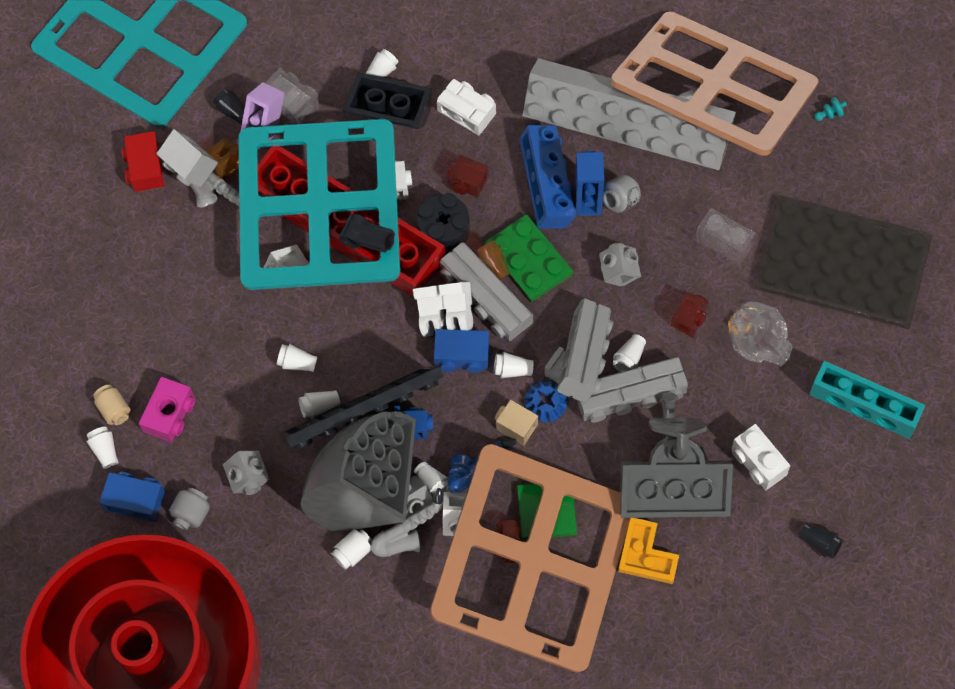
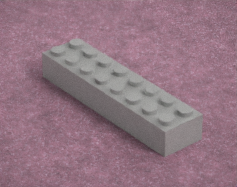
M537 59L529 76L523 110L524 117L720 170L728 140L614 88L610 83L611 78ZM668 94V95H670V96H672V97H674V98H676V99H678V100H681V101H683V102H688V101L690 100V99H686V98H682V97H679V96H675V95ZM709 105L705 110L707 113L733 124L736 112Z

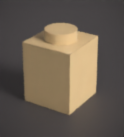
M512 400L509 401L506 407L501 406L495 416V420H497L496 430L511 439H516L523 446L538 425V415Z

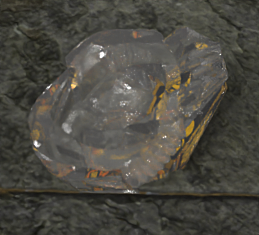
M748 302L737 309L728 321V331L735 353L737 352L743 358L752 362L760 363L765 360L780 366L790 358L793 347L786 340L788 337L787 324L781 313H778L777 308L760 302Z

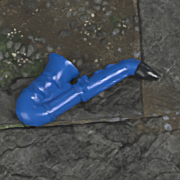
M502 439L492 445L508 449L517 444L516 439ZM456 455L450 461L451 470L447 478V487L450 491L458 493L469 487L478 456L473 462L466 455Z

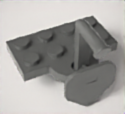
M672 392L664 393L662 395L663 416L662 418L651 419L649 427L654 432L662 433L665 438L659 441L653 448L649 461L621 462V518L730 517L733 463L731 461H705L704 453L698 444L689 437L707 431V425L703 420L697 418H675V402L678 400V396Z

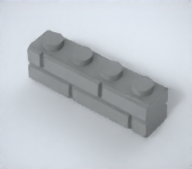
M465 243L458 245L452 252H449L440 260V275L448 284L451 282H470L472 304L475 306L474 311L482 320L487 318L492 324L491 328L500 339L504 337L510 342L533 323V314Z
M585 298L577 306L572 319L557 387L558 393L569 397L573 396L574 399L581 402H587L592 394L596 395L602 381L598 379V375L602 373L606 360L602 359V355L606 353L609 346V340L606 339V336L609 335L613 326V321L609 320L610 308L601 304L596 305V302Z
M674 357L598 378L602 380L598 393L596 395L592 394L587 402L579 400L577 402L583 421L590 420L595 423L604 420L606 415L609 414L625 415L631 412L634 407H653L658 401L662 400V395L666 392L675 393L678 399H681L684 396L683 394L687 393L688 384L679 357Z

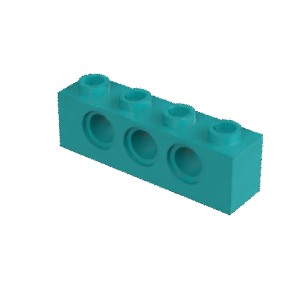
M826 361L823 362L809 394L907 439L911 438L925 408V405Z

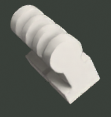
M470 282L413 289L414 299H417L419 310V328L424 337L433 336L434 329L435 332L436 329L459 330L460 326L461 330H472L473 316L471 312Z

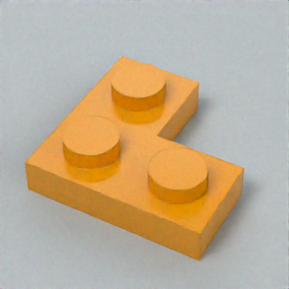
M630 518L618 572L673 584L679 555L652 549L658 523Z

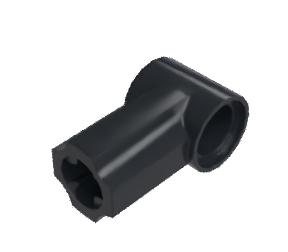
M351 214L338 238L344 245L353 249H359L360 246L386 253L393 247L395 233L392 229L371 224L360 215Z

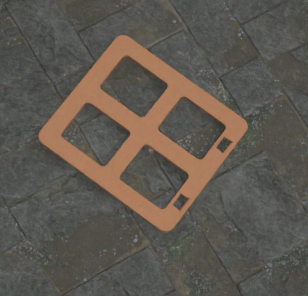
M666 12L612 74L610 83L614 88L754 153L766 156L773 151L818 85V79L804 70L682 15ZM661 29V30H663V31H665V32H667V33H666L665 35H663V34L659 33L658 31ZM675 31H680L726 53L714 69H707L662 48V46ZM649 62H655L699 82L701 85L688 102H683L637 81L636 78ZM742 62H749L793 82L794 86L784 100L778 101L732 80L731 76ZM631 65L632 67L636 68V70L632 71L627 68ZM722 93L770 115L771 118L761 132L756 135L715 117L705 110L715 97Z
M489 444L484 446L479 453L430 606L431 618L443 625L572 672L584 671L591 659L629 526L630 518H621L620 492L496 445ZM496 470L532 482L542 488V494L527 542H521L483 528L479 524ZM564 496H569L601 508L610 514L595 568L553 554L548 549ZM471 547H477L510 559L519 565L502 621L460 607L455 603L456 593ZM541 572L585 587L588 591L572 646L558 643L528 632L525 629L526 619ZM463 614L478 619L476 628L460 622ZM544 644L558 648L557 657L541 652Z

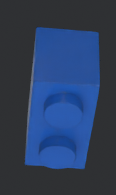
M436 329L435 367H440L443 372L466 369L470 373H480L482 370H488L489 331Z
M118 472V474L109 473L99 504L107 512L156 522L165 491L160 482L152 478L140 480L126 472Z

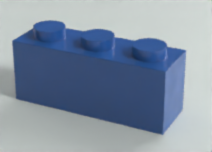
M587 150L577 153L575 177L576 216L602 215L604 189L603 152Z

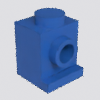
M394 406V412H401L416 419L414 440L428 439V431H433V414H427V410L420 408H408L406 411H400V406Z

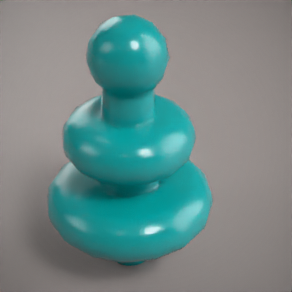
M833 97L831 99L832 106L825 104L822 112L814 114V119L821 121L826 116L829 119H833L834 113L838 117H843L844 112L842 108L847 106L846 101L839 103L838 99Z

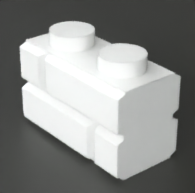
M453 79L446 87V90L438 97L437 111L479 136L496 115V104L489 95H480L475 92L469 83L465 81L460 83Z

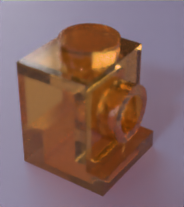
M224 138L206 150L218 162L212 172L224 181H226V176L239 168L238 144H233Z

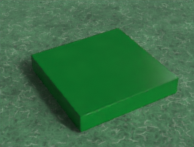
M537 484L517 485L522 540H528L542 494V488ZM569 496L563 497L551 538L577 536L574 498Z

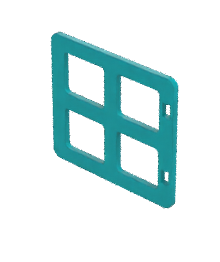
M67 0L33 40L31 48L39 57L153 126L163 127L168 124L246 28L247 20L243 14L219 0H184L223 23L222 28L198 56H194L154 32L156 27L180 0H156L138 21L129 18L101 0ZM81 13L90 15L124 36V40L99 69L90 67L55 45ZM61 21L64 23V26L56 34L52 29ZM139 48L147 49L184 72L158 105L151 104L114 81L116 75Z
M378 119L248 127L239 133L240 279L244 288L260 290L390 282L399 277L400 256L394 128L389 120ZM364 128V134L349 135L348 129ZM284 133V139L269 140L268 134ZM375 141L378 187L375 190L329 192L327 145L333 142ZM306 145L307 193L303 195L260 197L258 195V149L268 146ZM377 210L379 212V226L392 229L395 233L393 247L386 253L380 252L381 258L378 261L342 264L330 262L329 215L332 212ZM307 214L309 216V264L306 266L261 268L259 259V219L263 216Z

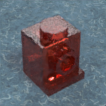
M688 292L672 316L671 327L694 339L698 326H702L708 315L705 312L708 305L707 299L701 295H694Z

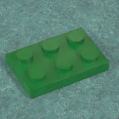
M527 214L485 241L486 248L530 302H533L573 275V270Z

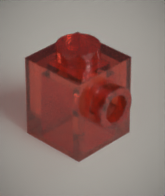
M460 155L457 162H452L448 169L447 176L449 177L450 187L458 194L465 195L467 193L478 198L489 177L488 166Z

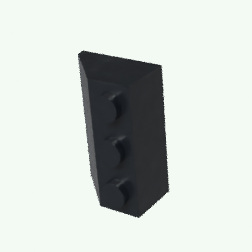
M358 72L343 113L373 120L385 119L389 120L392 124L420 129L425 127L431 111L432 88Z

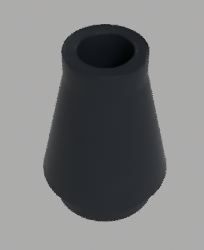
M227 88L223 89L213 101L216 105V110L242 125L245 107L234 91H229Z
M809 524L804 525L799 535L800 539L808 543L824 558L828 556L833 559L843 543V539L838 537V533Z

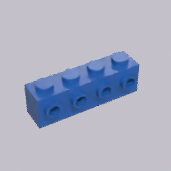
M528 125L519 137L537 228H567L576 217V206L571 197V182L567 178V163L562 155V139L558 136L556 126Z

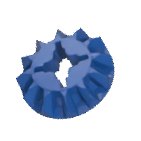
M540 381L534 386L531 385L527 394H525V408L538 415V421H555L566 411L567 396L558 393V385L553 381ZM553 394L551 398V403L553 407L551 405L549 406L547 403L540 406V395L548 397L549 395L551 396Z

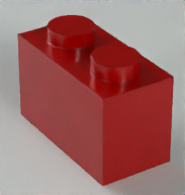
M155 131L125 136V147H121L123 160L128 162L129 169L124 170L127 184H132L135 192L165 187L161 158L157 155L159 143Z

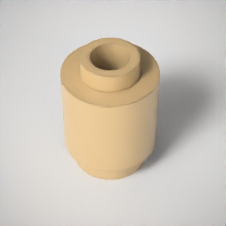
M105 385L94 393V404L107 424L120 425L128 419L131 409L117 388H113L112 385Z

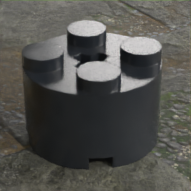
M446 193L433 196L419 206L417 214L418 230L444 245L445 254L452 252L461 243H466L470 234L469 212L466 205L454 194Z

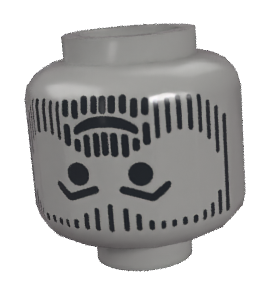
M628 175L618 176L604 185L603 203L614 212H624L635 206L640 200V187Z

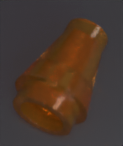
M495 240L476 250L479 254L478 258L499 280L510 274L501 246L497 245Z

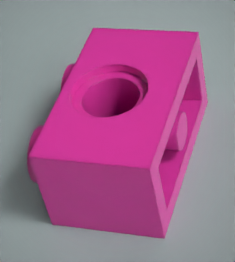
M161 377L139 422L142 431L171 443L175 436L179 437L184 428V416L186 412L190 413L195 405V398H193L194 394L191 387ZM167 408H175L173 413L169 415L163 414Z

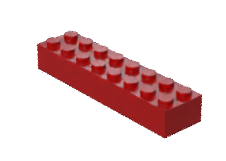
M272 146L258 163V194L260 197L306 194L308 191L307 162L280 146ZM328 176L329 192H353L350 188ZM377 210L330 213L329 238L332 248L357 263L380 260V251L360 246L359 249H353L344 245L338 238L351 214L360 215L371 224L379 226V212ZM307 214L280 215L309 233V216ZM398 218L400 275L396 280L389 283L414 297L413 289L425 287L440 268V260L445 256V246Z

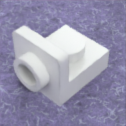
M293 245L271 252L264 268L306 266L309 263L299 247Z

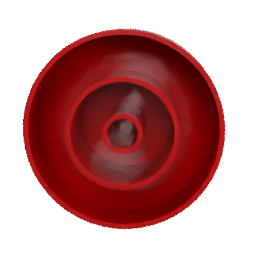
M131 535L115 538L83 551L61 567L47 582L35 600L26 620L21 642L20 665L25 689H256L261 668V642L255 617L240 586L229 571L213 556L188 542L172 537Z

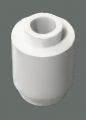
M353 529L334 546L335 550L331 555L346 570L349 566L353 567L371 551L370 543L372 539L362 529L359 532Z

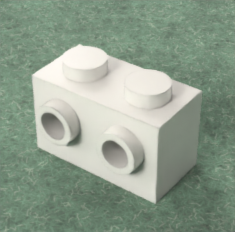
M756 424L733 441V456L740 464L743 463L746 466L753 481L761 485L765 491L787 476L790 464Z

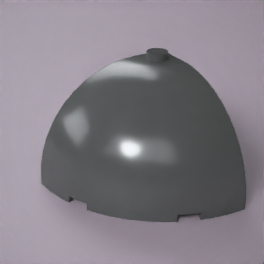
M396 411L380 412L363 417L340 430L326 443L317 455L307 475L301 498V508L306 516L331 532H343L406 522L416 419Z

